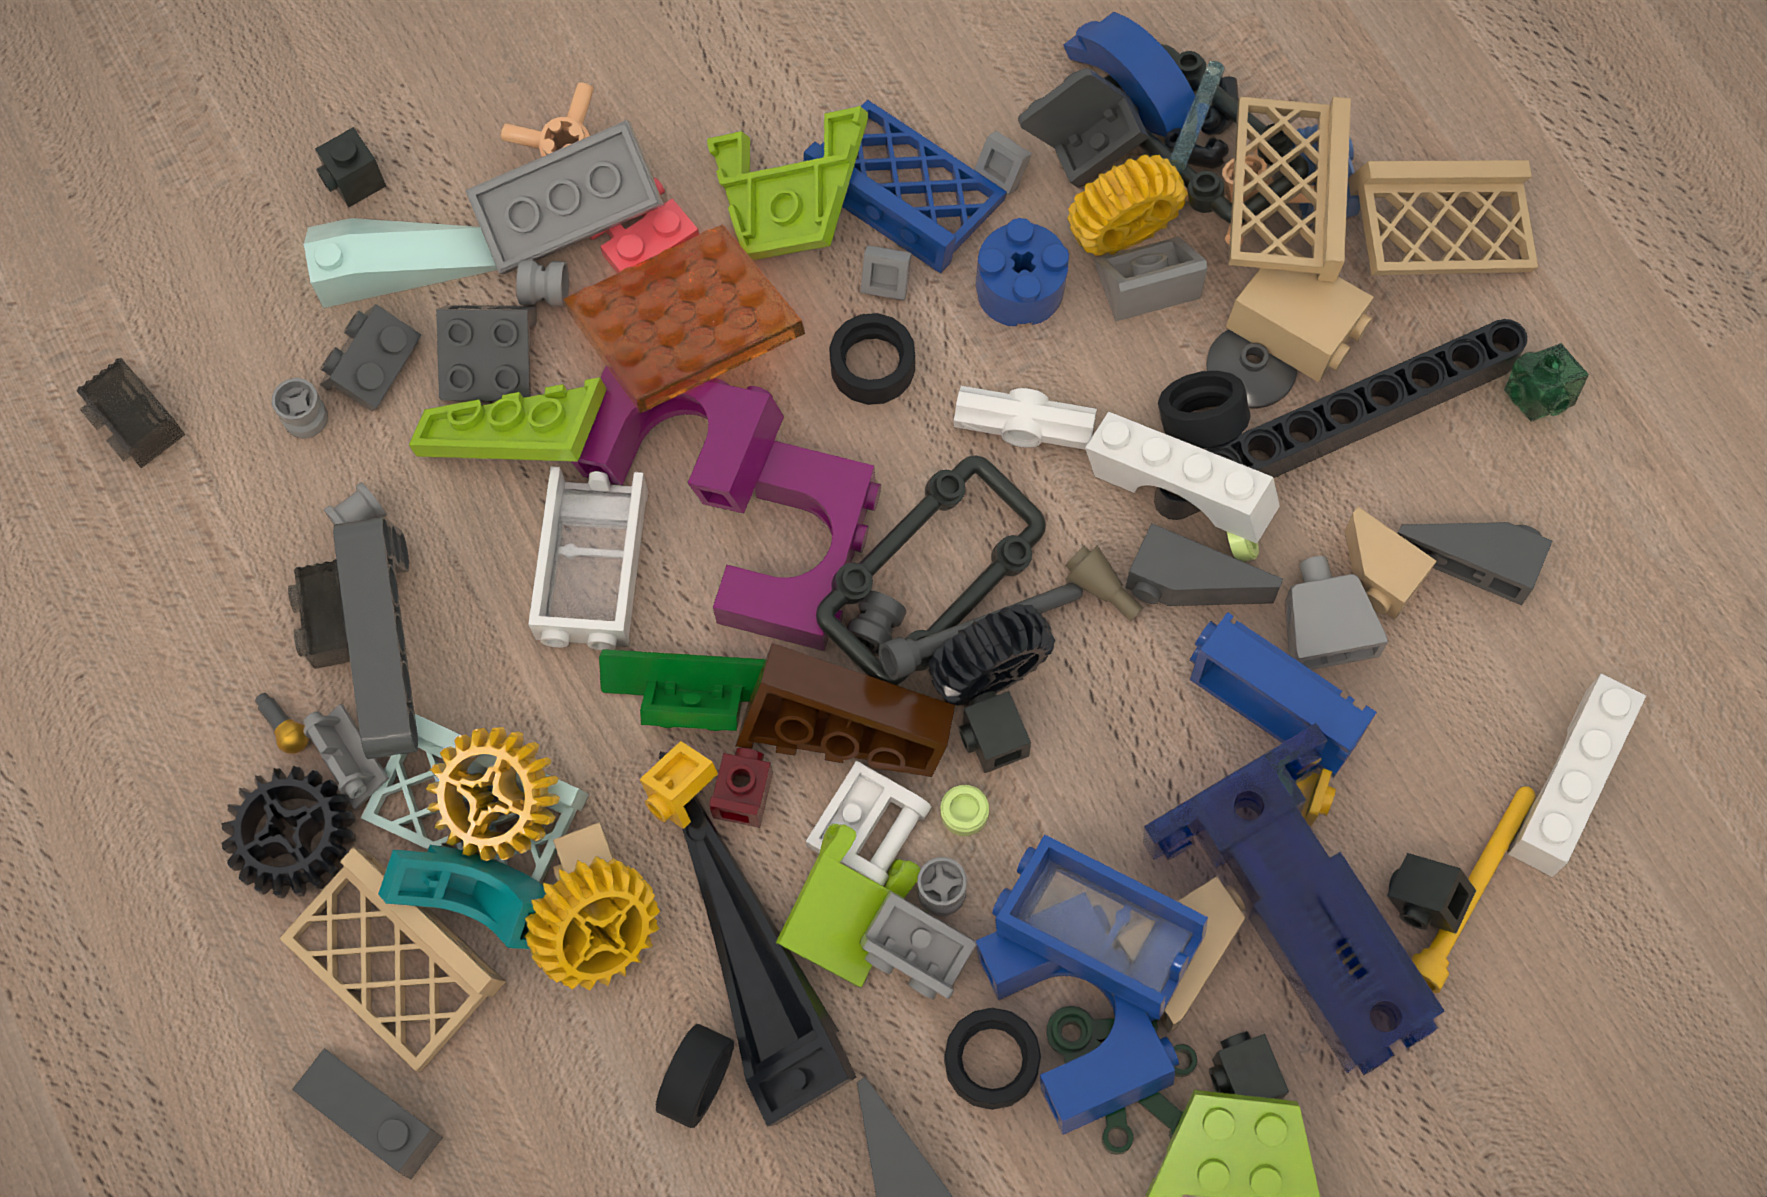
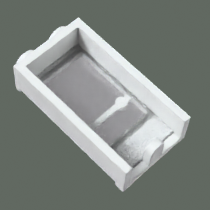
M550 467L528 623L535 639L540 640L542 644L562 648L567 647L569 642L584 643L588 647L600 651L603 649L614 650L616 646L629 647V633L645 505L648 498V488L643 473L634 472L632 486L611 485L608 475L598 471L589 474L588 483L565 482L560 467Z

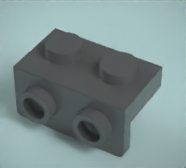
M377 304L364 314L359 310L354 314L343 332L349 338L342 350L335 347L320 368V370L326 373L320 386L327 390L335 387L370 411L378 407L422 336Z

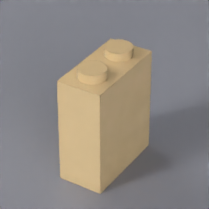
M1285 246L1292 253L1293 256L1304 257L1301 254L1290 249L1289 247ZM1260 268L1235 300L1226 328L1251 343L1263 345L1271 355L1315 381L1320 382L1329 368L1335 371L1340 368L1350 352L1351 347L1347 345L1350 339L1359 341L1372 321V317L1367 315V311L1374 297L1339 276L1336 282L1317 281V273Z

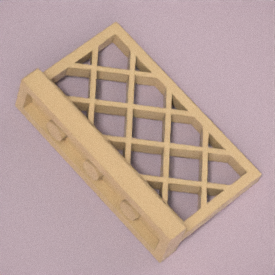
M1240 96L1237 109L1229 265L1317 273V281L1336 282L1345 259L1351 98L1333 97L1330 105ZM1248 112L1266 114L1275 125L1260 135L1248 123ZM1298 117L1318 119L1317 131L1307 139L1290 124ZM1281 130L1296 145L1293 150L1283 157L1267 143L1269 139ZM1248 137L1251 143L1246 146V140ZM1316 142H1317V151L1312 147V145H1313L1314 143H1316ZM1257 148L1273 163L1272 166L1259 176L1245 163V158ZM1301 153H1304L1316 165V171L1304 180L1288 164ZM1279 170L1295 186L1281 198L1265 183L1267 179ZM1244 177L1249 181V183L1245 186ZM1314 182H1315V191L1310 187V185L1313 184ZM1255 188L1271 204L1257 216L1243 204V198ZM1300 193L1314 205V212L1303 220L1286 205ZM1276 211L1293 227L1279 239L1262 223ZM1242 218L1247 222V224L1244 225L1243 227H1242ZM1312 223H1313V232L1308 228V226H1309L1310 224H1312ZM1253 229L1269 245L1261 253L1240 251L1241 238ZM1300 234L1312 246V258L1295 257L1284 245Z
M1529 160L1368 161L1348 178L1350 195H1359L1371 275L1532 272L1537 269L1538 262L1524 182L1532 177ZM1510 196L1513 215L1509 220L1491 205L1496 197ZM1417 197H1425L1438 209L1430 222L1411 206ZM1457 197H1465L1478 209L1470 221L1451 205ZM1374 198H1385L1398 209V212L1390 222L1376 211ZM1483 214L1501 229L1493 242L1475 227ZM1403 215L1422 231L1414 243L1410 242L1395 228ZM1443 215L1462 230L1454 242L1450 241L1435 227ZM1427 236L1446 252L1440 261H1432L1418 249ZM1467 236L1485 251L1480 260H1472L1459 249V246ZM1506 236L1510 237L1519 246L1521 259L1512 260L1499 248V245ZM1386 237L1405 252L1399 262L1384 261L1382 242Z
M353 847L340 861L344 867L279 939L416 1072H421L486 997H493L506 981L428 907L386 904L378 893L387 868L370 852ZM350 881L360 891L361 912L337 914V895ZM371 902H372L380 911H372V912H371ZM327 907V915H320ZM388 917L394 923L395 945L371 947V919ZM361 919V948L337 949V921ZM327 922V950L310 951L298 938L312 923ZM405 934L415 944H405ZM422 950L429 956V978L405 980V951ZM395 952V981L371 982V954ZM361 954V983L344 984L338 978L337 956ZM317 957H327V966ZM439 967L450 977H439ZM457 983L469 997L456 1012L440 1013L439 984ZM429 985L430 1014L406 1015L405 986ZM395 987V1016L378 1017L372 1011L371 989ZM351 990H361V999ZM449 1019L440 1029V1020ZM430 1020V1041L417 1055L406 1044V1022ZM385 1023H396V1033Z

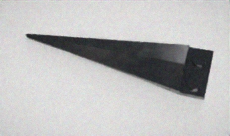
M660 751L659 759H662L667 752ZM695 795L684 806L691 823L682 830L694 865L716 945L736 1030L745 1080L767 1127L774 1126L854 1080L857 1076L836 1035L839 1031L791 951L776 944L780 935L779 931Z

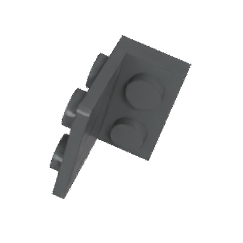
M446 305L436 309L439 398L441 400L473 401L479 399L480 401H498L502 399V395L520 392L523 398L531 396L529 328L537 324L536 306Z

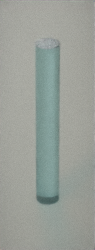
M1210 61L1208 63L1169 159L1172 166H1175L1178 172L1184 171L1224 73L1225 67L1218 61Z

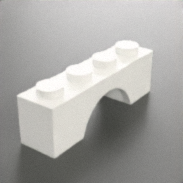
M1109 411L1085 447L1095 477L1135 493L1138 487L1145 485L1171 491L1199 508L1215 527L1256 544L1280 507L1272 476Z
M1602 673L1586 690L1567 729V738L1561 753L1541 792L1527 813L1508 855L1551 877L1568 863L1646 695Z

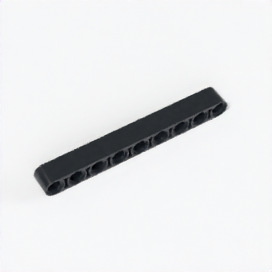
M1496 320L1241 433L1238 437L1225 444L1205 450L1276 478L1508 374L1514 369L1527 345V333L1520 323L1514 320ZM1494 344L1506 346L1509 352L1497 349ZM1454 361H1461L1467 364L1470 369H1461L1454 364ZM1413 379H1422L1426 381L1430 385V387H1421L1417 385L1413 381ZM1372 397H1383L1391 405H1380ZM1331 415H1343L1348 418L1350 423H1339ZM1291 433H1303L1310 441L1299 442L1291 436ZM1259 450L1266 453L1270 459L1264 461L1257 460L1249 452ZM1156 487L1154 504L1156 510L1165 518L1179 520L1201 511L1183 497H1174L1166 489Z

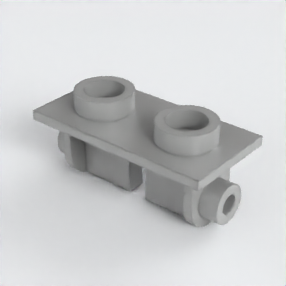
M339 704L328 716H322L320 712H313L305 717L303 720L305 724L304 734L307 738H311L339 784L338 789L340 793L346 795L354 809L359 808L389 777L377 758L367 759L365 757L360 731L343 704Z

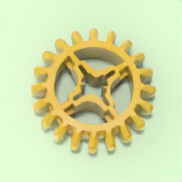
M1142 155L1135 161L1131 158L1120 166L1113 165L1110 171L1105 174H1099V178L1094 182L1087 183L1085 191L1078 193L1074 197L1075 202L1068 208L1069 215L1067 220L1075 239L1080 246H1083L1086 253L1102 256L1109 252L1112 255L1119 250H1126L1140 244L1149 237L1154 238L1156 232L1167 228L1168 222L1175 219L1179 215L1178 211L1185 205L1184 199L1187 196V192L1175 166H1172L1168 159H1162L1160 155H1153L1151 157Z
M504 727L492 728L490 733L485 728L474 729L471 738L466 734L456 737L454 740L456 748L450 746L443 748L440 752L445 763L434 764L430 769L440 779L439 782L429 783L426 787L428 792L437 794L438 801L428 805L427 810L431 812L440 811L442 819L437 821L434 828L442 830L449 827L451 832L446 844L453 846L463 841V855L471 856L479 850L481 860L484 861L494 859L496 854H498L500 859L506 860L514 856L515 850L521 854L529 851L532 847L531 840L539 841L546 835L541 824H551L556 818L546 806L559 803V796L548 793V787L558 783L559 778L556 775L546 777L543 769L549 767L552 759L544 757L536 760L534 756L538 752L539 744L531 742L523 746V733L516 731L507 737ZM490 754L497 756L495 765L488 767L485 775L481 773L472 775L466 772L471 763L480 755ZM516 773H518L522 780L525 793L520 791L516 784ZM494 785L492 792L488 790L487 786ZM463 795L469 801L470 813L467 811L465 807ZM494 795H495L496 797H499V798H498L499 801H497V802H492V801H493V798H494ZM501 813L506 815L516 813L520 815L518 822L508 832L489 830L491 822L498 820Z
M595 856L589 867L586 863L577 860L573 872L568 874V872L559 869L560 880L554 885L543 883L546 895L544 898L531 900L536 913L525 918L527 927L530 930L525 935V938L527 939V945L531 949L532 959L551 980H554L556 983L561 981L563 985L568 986L571 990L579 984L590 991L597 980L609 987L611 977L616 973L626 977V967L631 962L642 964L639 954L641 949L653 947L649 934L659 930L655 916L660 910L657 902L654 900L655 895L652 887L643 880L641 874L635 868H631L629 865L625 866L615 858L607 863L604 859Z

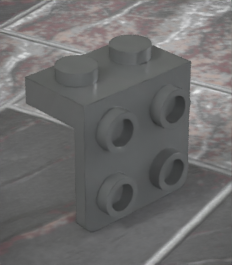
M1089 68L1081 69L1067 76L1061 85L1043 98L1032 102L1028 109L1018 117V122L1022 129L1055 149L1069 182L1078 188L1149 138L1130 96Z

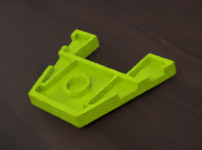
M861 106L824 113V157L750 172V137L744 132L740 131L707 138V146L709 152L715 157L719 169L716 171L720 185L725 188L730 206L727 208L742 254L752 261L831 246L868 121V112Z
M1193 1090L1166 1149L1167 1153L1156 1177L1152 1179L1146 1193V1197H1182L1183 1195L1200 1197H1320L1298 1102Z

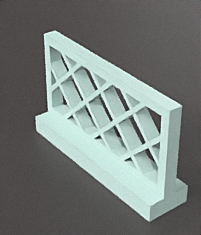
M415 714L418 748L426 751L432 768L434 764H438L436 756L442 758L440 752L443 748L450 746L456 748L454 740L460 734ZM407 753L392 755L384 769L389 779L372 794L361 818L426 849L429 848V845L446 847L448 836L436 841L427 838L421 818L440 811L431 812L427 808L418 811L411 790L412 786L435 778L436 782H439L440 779L431 771L408 779L403 765ZM490 754L480 755L471 763L467 769L468 772L472 775L477 773L485 775L488 767L495 765L497 756ZM516 773V784L520 791L525 793L522 780L518 773ZM398 775L400 782L392 785L396 776ZM561 780L548 787V793H553L560 797L558 804L546 806L561 813L552 833L546 834L539 841L531 840V852L536 864L531 877L541 884L557 854L553 839L566 835L577 810L582 811L589 796L588 793ZM494 785L487 786L488 790L492 792ZM403 790L410 815L394 821L379 816L378 813L386 797ZM463 795V801L466 802V801H468V800H467V798ZM516 813L501 815L498 820L491 822L489 830L497 832L495 826L518 818L520 815ZM413 822L416 832L403 827V825ZM463 841L457 844L460 850H463ZM547 843L541 855L538 846ZM498 854L495 855L493 860L508 865L507 860L500 859Z

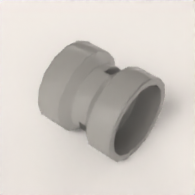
M520 260L516 280L518 303L520 305H535L538 301H543L545 298L551 306L565 307L569 293L567 262L552 261L545 269L543 265H539L534 260Z
M293 378L280 383L274 390L272 407L288 433L298 438H310L319 434L324 429L328 420V412L313 384L305 379Z
M937 857L929 860L922 866L918 874V899L921 906L928 913L935 916H948L956 913L962 907L966 898L967 876L963 867L957 861L948 857Z

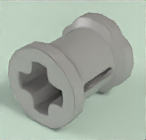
M362 482L356 485V492L334 508L328 506L323 509L333 524L385 517L387 515L373 494Z

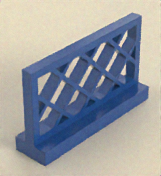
M867 99L861 107L868 112V118L883 127V133L863 135L842 207L941 274L950 265L953 253L1005 200L1007 191ZM816 141L804 151L803 162L823 158L824 142L821 145ZM909 144L917 150L918 156L895 158L893 145ZM886 145L888 158L864 159L862 146ZM943 167L952 173L953 180L930 181L928 168ZM920 168L922 181L899 182L897 169ZM890 170L892 183H877L867 176L866 171ZM978 190L989 197L983 204H965L963 191ZM955 192L957 205L934 206L932 193ZM925 193L927 206L912 207L902 200L901 194ZM960 217L961 227L953 234L939 225L936 218Z

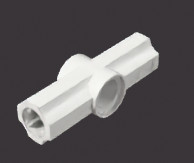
M961 386L956 403L954 427L1001 435L1005 442L1018 447L1031 448L1039 446L1043 442L1086 450L1085 447L1093 435L1097 409L1049 401V398L1044 393L1028 388L1014 389L1007 394Z

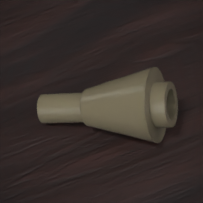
M1098 545L1092 551L1083 546L1065 565L1071 571L1066 580L1106 602L1110 601L1130 621L1143 609L1122 588L1123 584Z

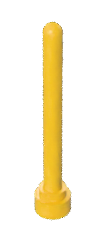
M1523 786L1517 790L1468 879L1476 889V892L1457 933L1439 929L1430 947L1423 948L1420 954H1413L1404 970V975L1418 987L1428 992L1439 993L1449 976V971L1447 970L1449 961L1447 957L1535 801L1536 794L1531 787Z

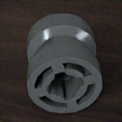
M870 591L859 602L858 607L861 613L858 614L857 618L850 620L847 629L872 653L879 655L880 644L893 639L891 636L892 628L901 625L907 612L901 603L890 596Z

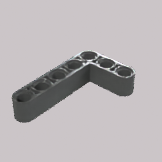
M385 517L334 524L335 553L363 752L367 759L417 752L418 733L396 573L409 571V556L402 530Z

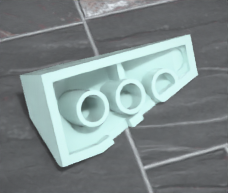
M349 218L308 227L304 241L310 283L323 308L497 270L481 228L474 226Z

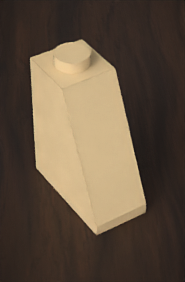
M1218 876L1177 901L1207 916L1208 922L1206 935L1160 1018L1169 1033L1179 1026L1246 918L1242 913L1245 910V905L1240 895L1231 885L1224 887ZM1148 919L1117 938L1114 950L1122 948L1131 966L1155 922Z

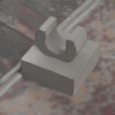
M995 131L987 136L974 170L1007 191L1006 194L1009 195L1018 188L1032 153L998 131Z
M867 245L864 253L860 293L905 300L908 289L911 252Z

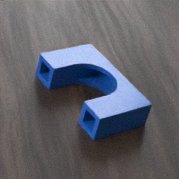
M1085 893L1031 916L1027 923L1094 959L1107 938L1106 934L1111 931L1110 924L1101 906L1092 907ZM997 931L976 940L977 957L998 1000L1052 977L1071 976L1088 981L1006 937L1003 939L997 936ZM1111 947L1103 963L1127 975L1131 965L1122 948L1114 950ZM1095 984L1093 985L1108 999L1115 1017L1108 1037L1093 1051L1040 1075L1041 1091L1062 1135L1174 1085V1067L1179 1065L1176 1052L1166 1036L1159 1039L1151 1023L1156 1020L1155 1018L1148 1015L1147 1011Z

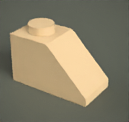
M1358 506L1352 513L1345 529L1353 574L1359 577L1374 611L1381 614L1387 613L1396 619L1427 579L1437 561Z

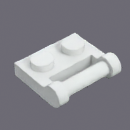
M856 760L807 838L806 846L820 853L823 837L829 825L834 823L849 826L855 830L856 838L840 863L884 886L889 878L886 872L917 821L924 820L932 807L920 796ZM892 802L902 810L869 862L858 854L888 805Z

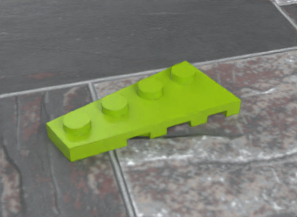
M598 377L585 380L584 387L567 390L564 384L545 387V393L523 398L520 392L502 395V399L487 405H482L478 399L424 409L409 447L416 457L578 462L607 388L602 379Z

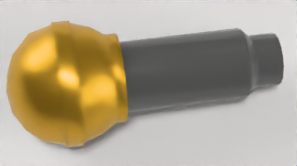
M267 693L257 696L255 702L258 705V710L274 729L279 749L287 754H297L304 750L309 742V738L303 732L305 726L295 722L293 719H289L275 699L270 698Z

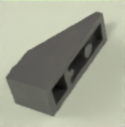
M1509 522L1402 524L1397 533L1435 559L1437 562L1433 567L1434 569L1521 606L1533 590L1553 542L1542 537L1538 530L1530 526L1514 525Z
M1151 523L1129 570L1125 588L1131 590L1133 595L1143 602L1149 604H1158L1159 602L1166 606L1274 603L1283 578Z
M325 1048L292 1089L361 1145L409 1179L413 1178L443 1138Z
M864 1077L858 1081L857 1087L876 1197H953L867 1078Z

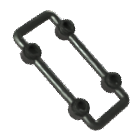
M1161 44L1181 69L1192 90L1198 91L1237 124L1238 102L1207 76L1205 60L1197 52L1186 51L1180 54L1171 46ZM1110 75L1104 78L1118 89L1121 88ZM1248 112V123L1260 135L1275 125L1273 123L1266 126L1252 113ZM1146 129L1149 138L1139 146L1150 156L1160 155L1162 159H1168L1172 166L1176 167L1182 177L1184 186L1188 189L1190 206L1202 213L1215 212L1221 219L1231 223L1232 203L1225 198L1224 182L1221 178L1211 171L1197 173ZM1282 130L1267 141L1281 157L1294 149V143ZM1258 149V156L1264 159L1266 164L1273 165V163ZM1302 155L1297 156L1288 163L1303 180L1308 177L1310 171L1309 164ZM1284 175L1268 185L1279 198L1295 187ZM1260 192L1243 203L1255 216L1271 205Z
M978 455L968 456L960 461L952 470H940L935 473L925 486V497L860 563L845 564L833 576L831 583L832 591L817 607V624L868 676L898 686L909 675L896 680L889 678L880 660L835 617V614L845 604L859 603L869 594L873 584L872 576L938 510L946 511L954 508L965 495V483L974 474H977L1028 526L1018 536H1006L998 542L992 550V563L927 630H916L909 634L905 640L910 638L913 641H917L957 626L1005 576L1020 574L1032 561L1031 549L1045 533V517L986 458ZM933 655L922 659L921 664L915 667V671L928 669V663Z

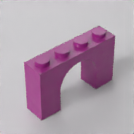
M608 360L600 377L607 388L578 462L570 461L583 477L589 478L591 472H603L608 475L610 483L623 486L636 453L649 431L668 418L678 415H697L708 420V432L687 483L703 505L744 514L784 419V415L774 401L772 394L757 386H748L747 389L730 386L718 378L709 377L705 381L691 378L675 369H668L666 372L649 369L647 366L635 361H628L626 364Z
M774 441L755 486L756 497L802 509L817 516L831 533V546L824 559L815 568L795 577H774L726 564L713 605V611L717 624L825 651L829 637L817 624V607L832 591L831 583L836 572L845 564L852 563L855 551L863 552L869 531V526L863 523L867 510L875 511L877 507L881 484L875 483L874 465ZM839 610L835 614V617L841 623L843 618V611Z

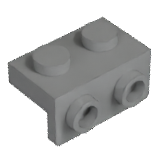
M889 891L860 940V944L864 950L868 951L865 957L867 962L887 974H891L893 969L897 968L911 977L908 983L911 988L934 1000L937 993L948 999L954 992L952 985L976 946V941L894 892Z

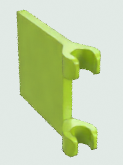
M832 823L824 834L820 853L783 926L776 944L862 988L872 964L865 960L868 951L862 948L860 940L889 891L905 898L917 882L921 868L911 861L896 859L888 871L889 878L886 881L885 887L840 863L853 845L856 832L847 825Z

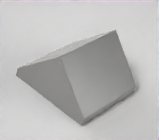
M1180 237L1094 259L1096 270L1115 322L1201 298L1207 273L1206 259Z

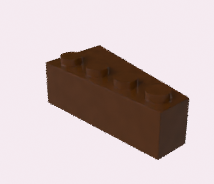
M772 643L747 704L735 747L753 749L754 743L776 746V753L795 756L797 749L825 753V761L843 763L844 760L852 758L867 760L870 768L932 777L948 746L955 705Z

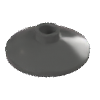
M1229 329L1216 338L1207 356L1206 371L1218 370L1228 372L1242 380L1246 389L1249 408H1263L1277 403L1289 393L1297 376V369L1268 353L1263 345L1251 343ZM1254 355L1262 359V361L1254 364L1249 362L1246 356Z

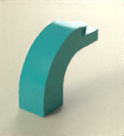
M429 845L427 852L393 849L378 895L386 904L435 907L466 915L491 929L507 948L530 949L525 935L530 931L525 918L536 913L531 900L544 898L546 893L544 892L543 884L504 863L493 859L489 861L481 860L479 854L463 855V850Z

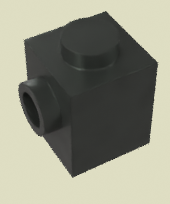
M354 127L315 148L322 163V166L316 168L318 175L329 192L335 189L338 191L348 208L386 187L374 156Z
M994 691L983 693L973 698L969 702L970 706L964 708V724L958 726L959 733L967 752L972 753L976 751L984 773L1029 757L1031 741L1009 691L996 695Z
M1407 853L1401 867L1395 870L1390 879L1387 897L1400 912V919L1410 926L1426 930L1428 926H1433L1456 934L1476 889L1461 868Z
M1246 1031L1220 1042L1222 1050L1217 1051L1212 1058L1214 1067L1209 1068V1074L1216 1092L1283 1099L1289 1093L1265 1034L1251 1039L1249 1032Z

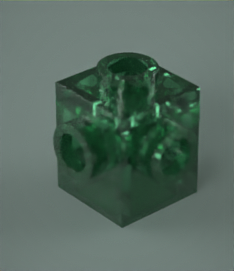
M1560 343L1535 353L1527 352L1520 356L1512 365V372L1504 391L1508 394L1511 401L1532 422L1548 415L1557 416L1569 407L1574 406L1589 374L1563 344Z

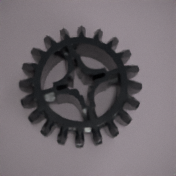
M1014 605L1011 608L1003 607L994 614L988 613L985 618L973 621L967 628L959 630L957 635L947 639L944 646L935 651L928 663V671L933 678L931 682L938 694H942L947 703L955 706L969 705L973 698L986 692L994 691L997 694L1017 681L1023 680V677L1030 672L1036 671L1037 666L1046 661L1048 655L1052 653L1056 641L1050 632L1052 629L1045 617H1042L1033 605Z
M293 766L287 778L280 768H274L272 781L267 782L261 775H255V785L258 788L252 793L246 788H239V795L244 799V802L241 806L237 804L227 805L228 812L236 817L235 820L221 823L222 830L226 834L231 835V837L221 842L222 849L226 853L233 854L227 860V864L234 871L241 870L238 878L245 885L255 882L254 889L262 895L267 894L273 889L275 896L285 899L291 887L298 897H304L306 883L311 882L318 890L323 889L324 881L320 876L327 871L331 876L335 877L339 869L333 863L336 859L342 860L348 853V850L342 847V844L356 841V834L352 830L347 829V827L356 822L355 815L351 811L345 810L350 804L349 799L345 794H337L338 786L333 780L323 782V776L315 770H312L305 777L304 771L300 767ZM290 799H308L316 802V804L310 808L304 805L295 810H287L281 802ZM267 814V822L264 828L255 834L260 820ZM282 817L295 827L292 828L295 831L292 838L296 843V847L288 839L284 838L287 836L283 833L286 826L282 821ZM325 824L322 838L312 852L310 848L311 841L318 832L323 830L322 825ZM283 854H291L297 863L284 867L265 865L260 861L269 856L274 859Z

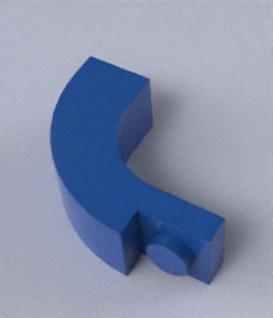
M1112 12L1101 22L1091 21L1077 29L1076 35L1063 44L1070 60L1102 69L1122 87L1125 93L1130 96L1133 104L1138 107L1139 117L1144 127L1151 133L1166 137L1171 130L1175 128L1184 129L1203 114L1191 86L1173 58L1150 33L1128 17Z

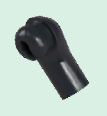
M1222 77L1216 80V84L1237 102L1239 101L1238 83L1235 77ZM1214 105L1210 106L1207 111L1202 108L1203 114L1197 119L1201 130L1209 135L1221 134L1234 123Z
M1181 128L1171 130L1165 137L1166 146L1189 165L1215 169L1224 164L1223 158L1229 153L1228 145L1222 140H1217L1215 137L1209 138L1206 146L1202 147L1196 144Z

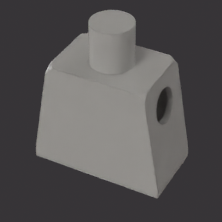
M1315 556L1303 560L1299 566L1304 583L1290 587L1285 599L1289 655L1310 670L1380 657L1388 643L1387 636L1359 577L1355 574L1332 578L1326 556Z

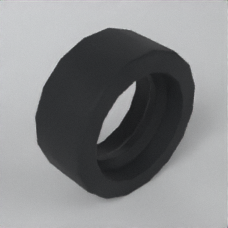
M879 313L860 314L845 321L834 333L829 347L831 376L839 391L848 398L867 405L885 404L899 397L910 386L915 373L914 340L907 328L895 318ZM880 339L896 347L899 353V364L897 369L886 377L871 380L855 376L849 371L846 365L848 350L862 340Z
M1218 370L1200 371L1185 375L1170 383L1161 392L1158 400L1165 434L1201 449L1222 445L1238 437L1248 427L1251 417L1246 389L1242 380L1232 373ZM1205 407H1216L1203 412H1193Z
M993 1007L973 1011L958 1021L948 1036L944 1055L948 1081L958 1096L973 1106L990 1110L1012 1106L1024 1098L1037 1079L1041 1060L1038 1038L1029 1024L1011 1011ZM988 1029L1001 1030L1012 1036L1021 1049L1023 1059L1021 1070L1016 1078L1006 1086L995 1089L981 1087L972 1081L964 1070L962 1060L964 1047L969 1039L978 1032Z
M695 1024L680 1043L665 1073L656 1100V1112L686 1127L695 1128L709 1109L723 1081L734 1050V1040L701 1024Z

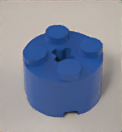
M1016 218L1007 225L993 231L984 240L978 254L976 291L980 306L989 317L1001 324L1017 327V324L1032 323V325L1042 323L1056 312L1063 299L1069 265L1068 250L1060 239L1050 230L1040 225L1033 224L1025 218Z

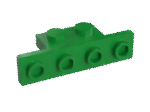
M603 649L599 656L600 686L603 693L644 695L640 708L641 725L660 726L663 728H697L710 731H737L742 702H749L765 659Z

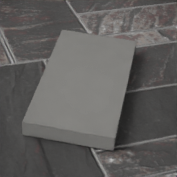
M628 120L465 190L499 274H505L517 269L520 260L536 261L664 206L633 127Z

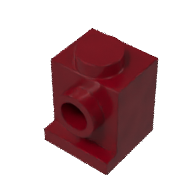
M737 748L735 755L723 753L713 797L711 796L709 803L714 819L760 828L773 775L771 762L763 761V753L749 748ZM737 775L750 778V782L745 787H736L732 782Z

